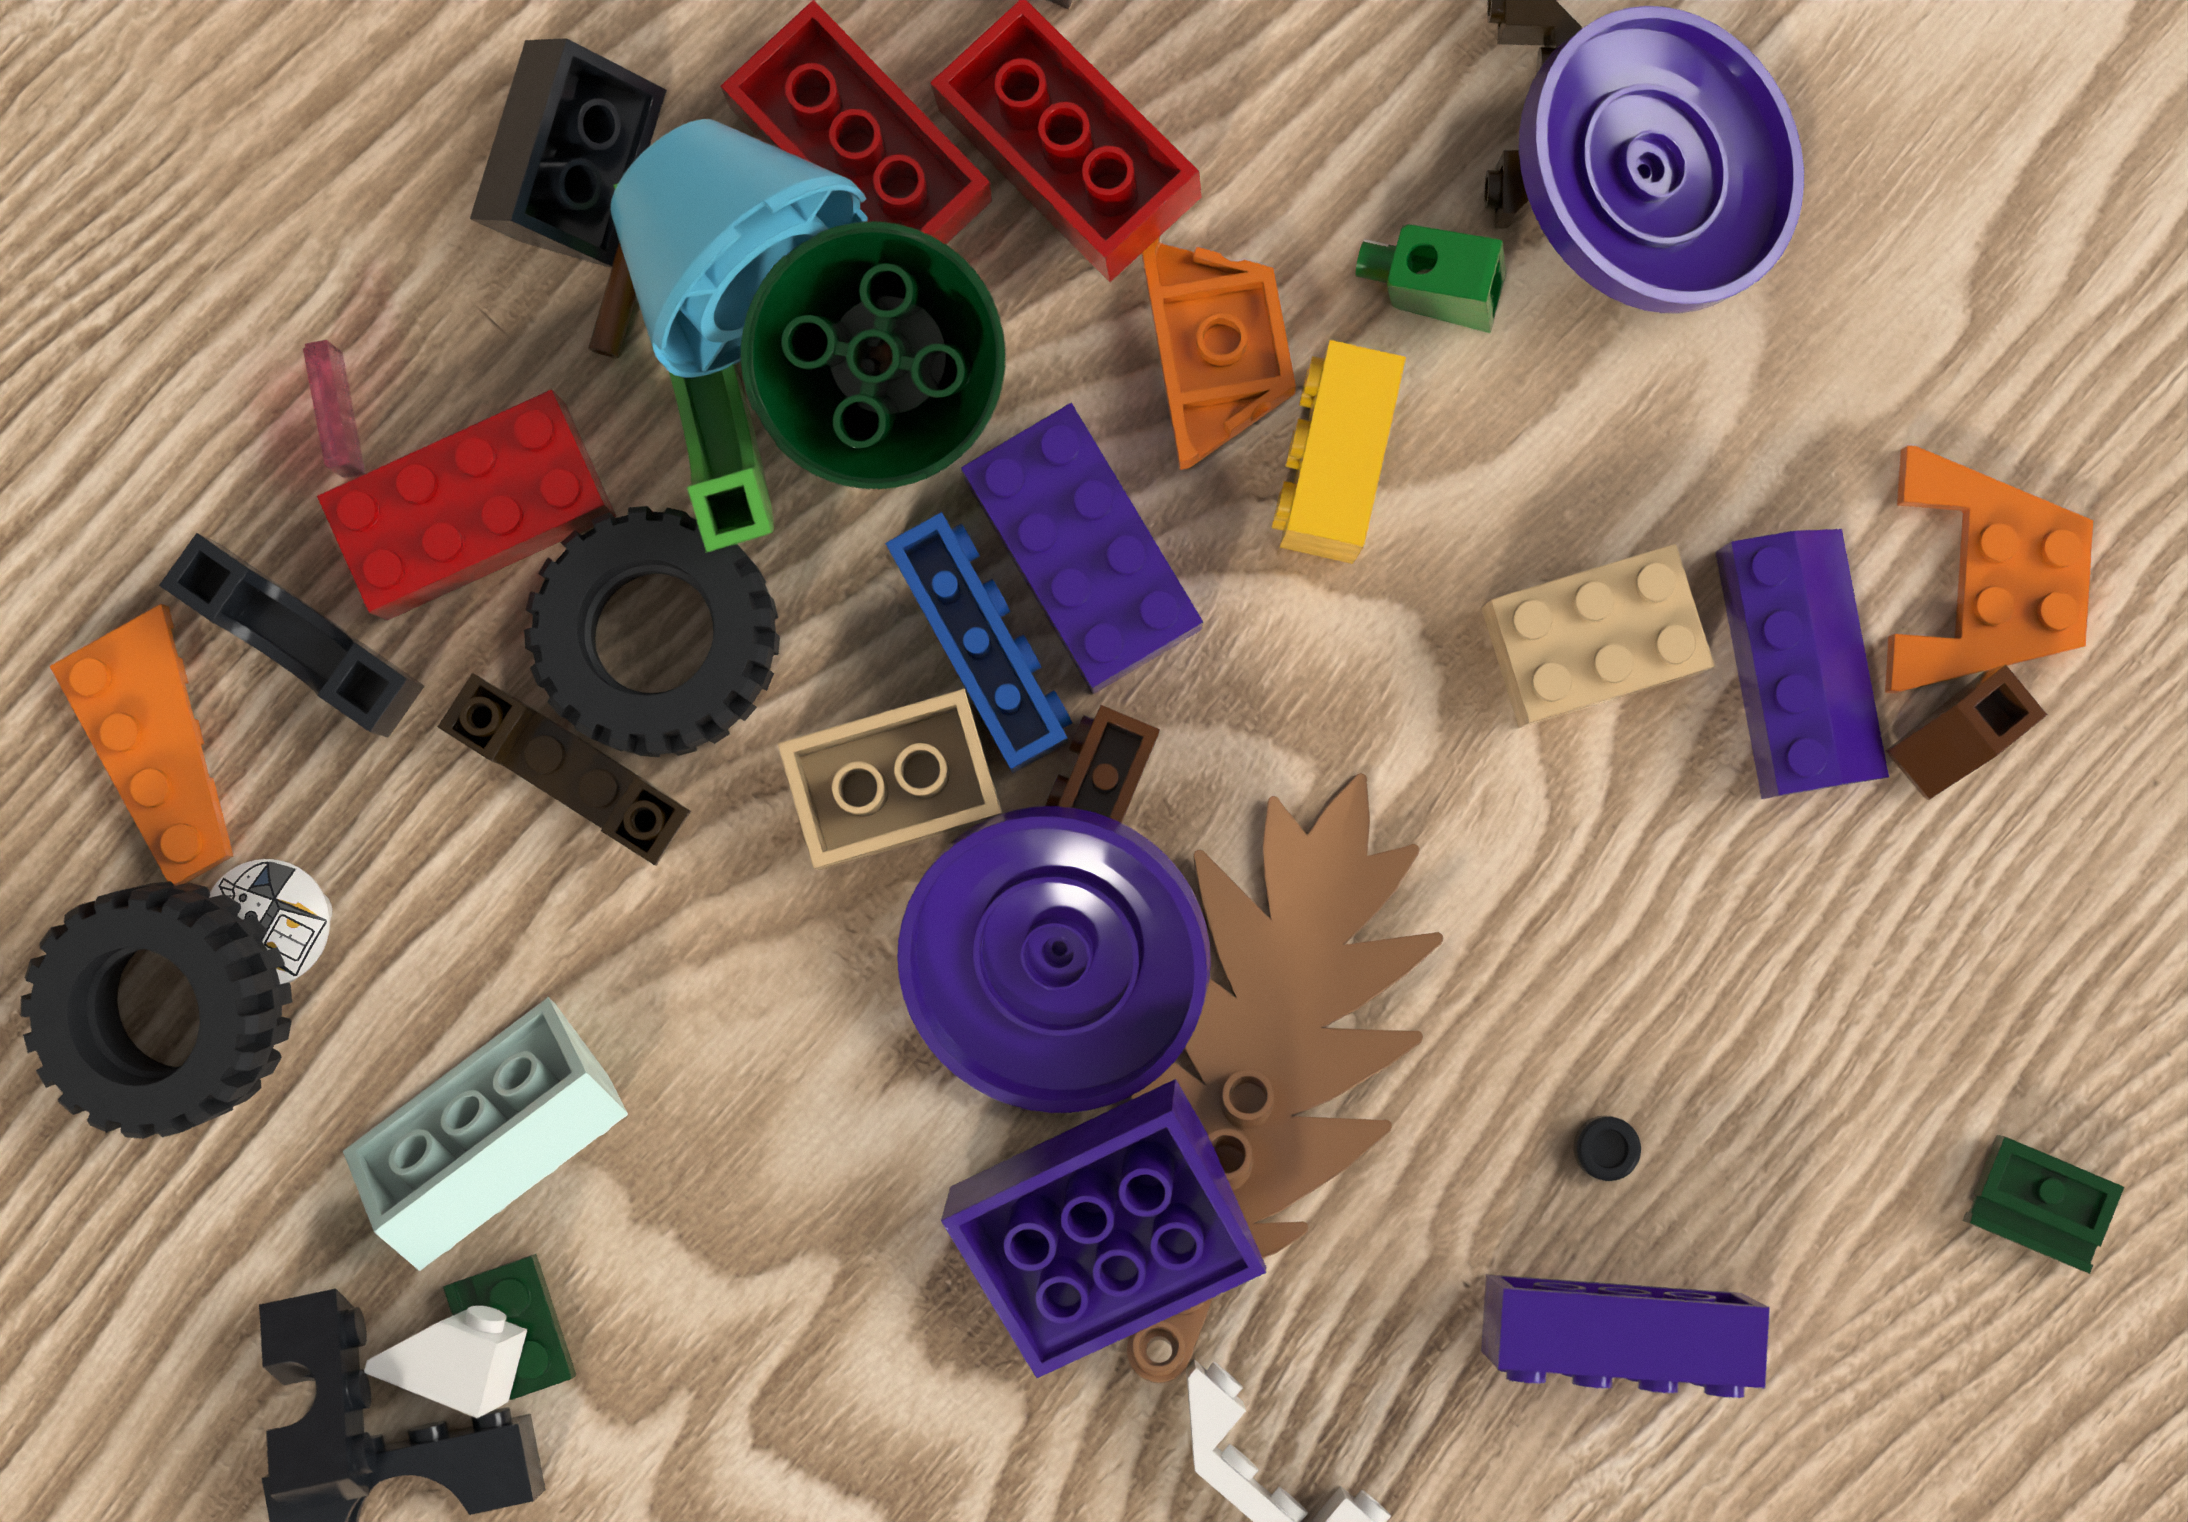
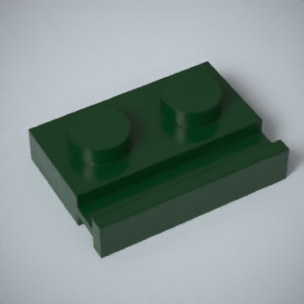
M1997 1135L1973 1194L1976 1196L1970 1211L1965 1213L1962 1221L2090 1274L2093 1268L2091 1261L2097 1246L2101 1247L2124 1186L2008 1137Z
M537 1254L443 1286L452 1316L467 1310L471 1306H487L503 1312L506 1315V1322L527 1329L509 1400L568 1381L576 1376Z

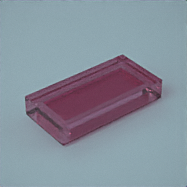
M328 340L306 343L303 353L324 464L343 478L365 474V468L343 352Z

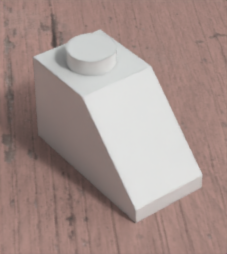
M471 1306L467 1310L439 1321L367 1360L364 1373L478 1418L508 1403L527 1329L506 1322V1315L497 1309L487 1306Z

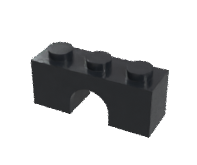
M336 1288L259 1304L263 1368L283 1385L304 1381H315L316 1383L314 1403L302 1419L288 1426L266 1430L270 1496L291 1512L369 1496L367 1473L375 1471L376 1455L370 1434L364 1432L363 1409H367L371 1405V1389L367 1374L364 1373L363 1369H360L358 1347L365 1346L367 1340L366 1324L362 1311L359 1307H354Z

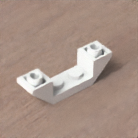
M1194 1359L1186 1368L1195 1472L1253 1522H1303L1302 1520L1308 1514L1306 1509L1282 1488L1278 1487L1271 1494L1253 1479L1259 1470L1244 1454L1231 1444L1223 1452L1216 1447L1246 1412L1243 1401L1237 1397V1394L1243 1387L1217 1363L1213 1362L1206 1370ZM1340 1486L1311 1522H1387L1391 1515L1365 1491L1361 1490L1354 1498Z

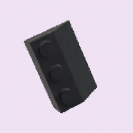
M567 38L525 40L470 220L525 244L601 266L612 267L619 244V238L610 210L615 191L614 184L620 182L632 163L650 146L667 90Z

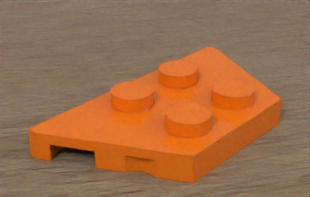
M1159 237L1141 253L1178 462L1180 470L1191 468L1295 395L1296 384L1274 268L1247 260L1230 261L1221 253L1196 247L1195 252L1160 243Z

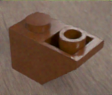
M2003 665L1982 672L1888 748L1886 752L1925 800H1930L1998 756L2045 718L2047 713L2009 667Z

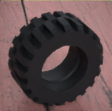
M648 506L629 507L628 515L615 518L609 512L592 519L593 529L583 535L574 530L560 542L566 550L556 562L550 558L546 559L538 572L540 576L545 578L539 593L530 592L526 611L533 614L532 628L524 629L525 649L531 651L534 656L535 664L530 669L536 684L545 689L550 697L547 702L557 714L572 723L577 731L619 751H627L648 757H660V754L669 753L679 756L696 752V746L708 741L715 744L730 734L728 729L739 719L746 721L757 708L753 702L761 689L767 691L774 675L770 668L773 655H779L780 636L776 633L775 619L778 618L774 599L770 596L765 585L767 583L758 567L738 544L706 552L697 519L690 517L686 511L667 507L665 512H653ZM649 574L670 575L689 583L705 600L713 622L711 648L699 670L679 687L658 693L639 692L618 683L606 671L596 650L597 624L606 603L622 586L636 578Z
M171 881L150 883L97 896L96 901L80 904L66 913L64 924L49 929L40 941V949L46 955L32 958L29 962L25 981L33 983L32 993L21 996L20 1015L21 1017H30L31 1032L23 1034L27 1053L37 1051L43 1065L36 1070V1073L46 1088L56 1085L63 1094L58 1098V1102L72 1115L87 1111L90 1113L87 1119L90 1126L106 1133L121 1127L120 1132L127 1138L145 1139L157 1133L161 1137L182 1133L232 1111L234 1106L248 1101L262 1088L261 1078L274 1073L282 1056L280 1051L273 1047L288 1040L292 1023L290 1018L282 1017V1006L292 1002L291 984H280L276 968L285 965L278 947L267 950L261 938L267 934L266 928L255 916L243 920L237 915L241 910V904L225 894L209 898L210 891L207 887L193 883L177 886ZM141 949L158 953L174 963L190 982L198 1002L200 1020L197 1040L187 1060L178 1067L157 1062L144 1054L126 1033L119 1015L117 998L120 978L128 961Z

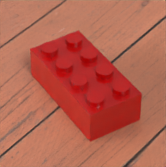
M812 0L720 86L729 108L761 141L851 180L866 197L865 201L860 202V209L868 217L867 222L900 224L922 231L947 244L992 202L990 181L815 0Z
M1019 0L930 82L939 111L1109 282L1116 278L1202 198L1199 170L1027 0Z
M552 389L317 496L368 612L386 621L563 541L574 530L578 533L594 527L592 523L594 518L609 512L616 517V513L566 403Z

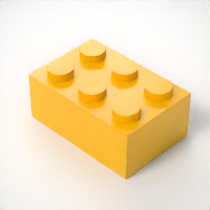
M1329 340L1323 358L1311 357L1299 406L1310 408L1308 420L1297 419L1285 467L1297 469L1294 483L1283 482L1271 527L1272 529L1283 531L1279 548L1350 564L1355 562L1365 545L1405 365V356Z

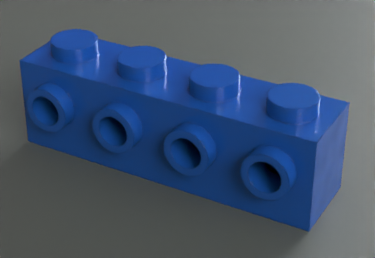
M941 512L886 542L885 544L1012 773L1068 744V738L1063 729L1073 724L1055 690L1046 695L1042 693L1032 675L1033 672L1042 667L1024 634L1013 640L1001 617L1009 614L1011 611L994 580L991 579L982 584L970 562L979 558L980 555L962 523L951 529Z

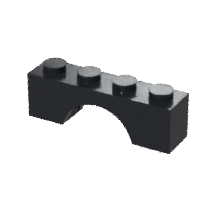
M199 533L195 534L159 585L212 623L227 630L274 660L308 685L318 697L371 733L389 738L425 687L229 549Z
M509 1407L494 1409L478 1418L471 1416L473 1426L448 1431L446 1421L433 1422L407 1430L409 1440L390 1444L384 1443L383 1434L372 1435L376 1467L374 1472L367 1473L369 1493L379 1482L397 1476H420L436 1481L450 1490L458 1498L469 1515L534 1502L546 1489L531 1414L511 1417ZM269 1474L261 1478L270 1522H359L362 1507L368 1497L365 1496L291 1512L270 1496Z

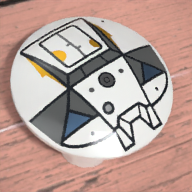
M274 859L249 861L227 872L210 891L209 898L225 894L240 903L241 910L237 916L242 920L255 916L266 928L267 934L261 938L267 950L278 947L285 965L276 968L280 984L296 980V978L307 972L322 954L329 935L332 905L314 879L299 867Z

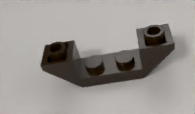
M1488 0L1487 2L1488 23H1498V44L1547 46L1540 47L1538 50L1536 74L1556 48L1582 29V26L1556 0ZM1504 150L1495 170H1487L1484 205L1486 209H1495L1494 228L1507 229L1531 206L1521 174L1519 150Z
M474 673L471 674L438 725L439 729L486 759L503 765L602 828L601 832L657 866L691 813V810L641 776Z

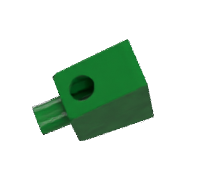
M1406 224L1401 228L1397 246L1364 239L1359 251L1355 275L1356 277L1387 283L1391 304L1399 310L1491 333L1506 276L1503 240ZM1422 270H1431L1425 274H1417Z

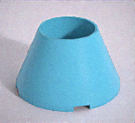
M700 119L683 124L649 146L632 163L621 178L614 191L610 210L657 359L670 373L690 378L712 374L740 362L741 340L747 311L754 294L765 276L784 255L786 256L801 243L817 235V233L844 224L867 222L868 217L860 209V202L862 203L866 200L864 193L851 180L712 119Z

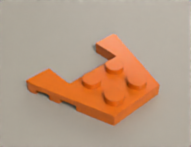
M1907 445L1901 449L1897 506L1958 510L1963 513L1955 639L1905 634L1888 636L1885 693H1898L1987 671L2003 665L2009 666L2085 647L2093 520L1918 446Z

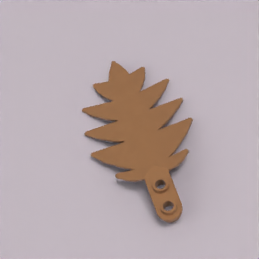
M1362 773L1357 774L1328 804L1308 835L1280 802L1278 797L1271 796L1268 799L1263 839V859L1270 918L1203 850L1195 851L1194 862L1202 905L1219 961L1235 997L1209 978L1201 1015L1190 1040L1184 1048L1203 1083L1174 1062L1154 1082L1131 1096V1099H1134L1174 1079L1177 1080L1210 1138L1263 1259L1278 1253L1300 1237L1306 1235L1309 1227L1303 1221L1258 1222L1282 1212L1345 1171L1392 1129V1123L1389 1120L1302 1117L1295 1115L1331 1101L1384 1070L1419 1045L1423 1039L1420 1031L1324 1027L1359 1009L1399 981L1443 942V935L1435 932L1346 944L1376 915L1396 892L1420 851L1418 845L1411 844L1367 856L1370 812L1367 777ZM1213 1298L1130 1335L1127 1343V1357L1134 1372L1144 1380L1152 1383H1166L1178 1378L1189 1365ZM1155 1340L1166 1341L1172 1348V1354L1169 1359L1160 1363L1152 1361L1147 1355V1348L1150 1343Z

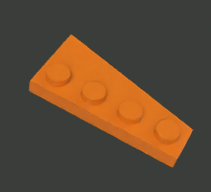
M159 604L49 667L167 882L171 881L177 886L193 880L234 857L214 778L209 777L201 745H204L199 721L194 719L186 684H189L183 659L178 657L171 631L174 625L169 606Z

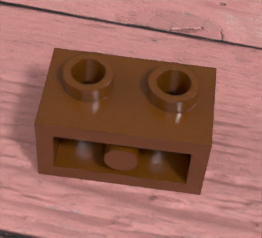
M1100 705L1095 719L1083 715L1069 748V751L1079 754L1070 778L1058 774L1045 806L1082 809L1101 814L1122 823L1159 737L1160 729L1103 705Z

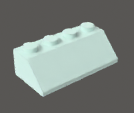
M548 997L343 1150L373 1231L415 1268L421 1271L492 1216L501 1212L508 1204L544 1177L554 1172L560 1165L596 1138L606 1133L613 1125L627 1116L628 1113L608 1074L557 1005Z

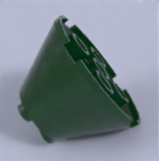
M857 222L840 225L817 233V235L801 243L786 256L784 255L768 272L754 294L747 311L741 340V368L747 397L753 411L755 410L764 428L776 442L775 445L787 457L813 475L829 482L860 489H888L913 484L935 475L958 460L973 446L991 420L999 402L1006 370V345L1001 318L994 299L980 276L961 255L935 237L914 228L887 222ZM886 341L891 347L893 359L887 371L882 373L879 371L880 362L870 358V351L872 346H883Z

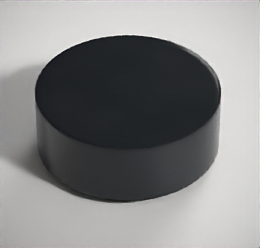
M1605 1115L1591 1118L1579 1128L1574 1139L1573 1151L1578 1165L1588 1175L1603 1181H1616L1626 1177L1635 1169L1641 1155V1144L1636 1131L1630 1124L1622 1119Z

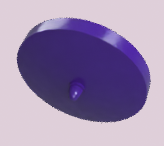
M1663 6L1629 7L1611 12L1583 27L1556 48L1542 64L1527 93L1519 129V158L1528 200L1542 231L1556 252L1578 276L1598 291L1625 305L1644 311L1657 313L1693 312L1714 306L1748 289L1766 275L1783 255L1797 226L1803 201L1804 163L1798 130L1783 93L1771 74L1743 43L1720 26L1698 15Z
M1042 806L1017 809L996 815L962 833L935 858L916 886L905 910L898 939L897 961L902 995L909 1015L929 1049L944 1066L974 1089L1003 1103L1032 1111L1072 1113L1093 1110L1124 1100L1146 1088L1175 1062L1186 1047L1201 1015L1210 978V942L1206 922L1193 890L1180 870L1155 844L1134 829L1101 814L1077 808Z

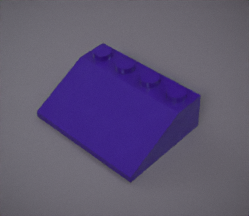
M1176 1079L950 1186L941 1222L1036 1378L1266 1273L1264 1260L1210 1138Z

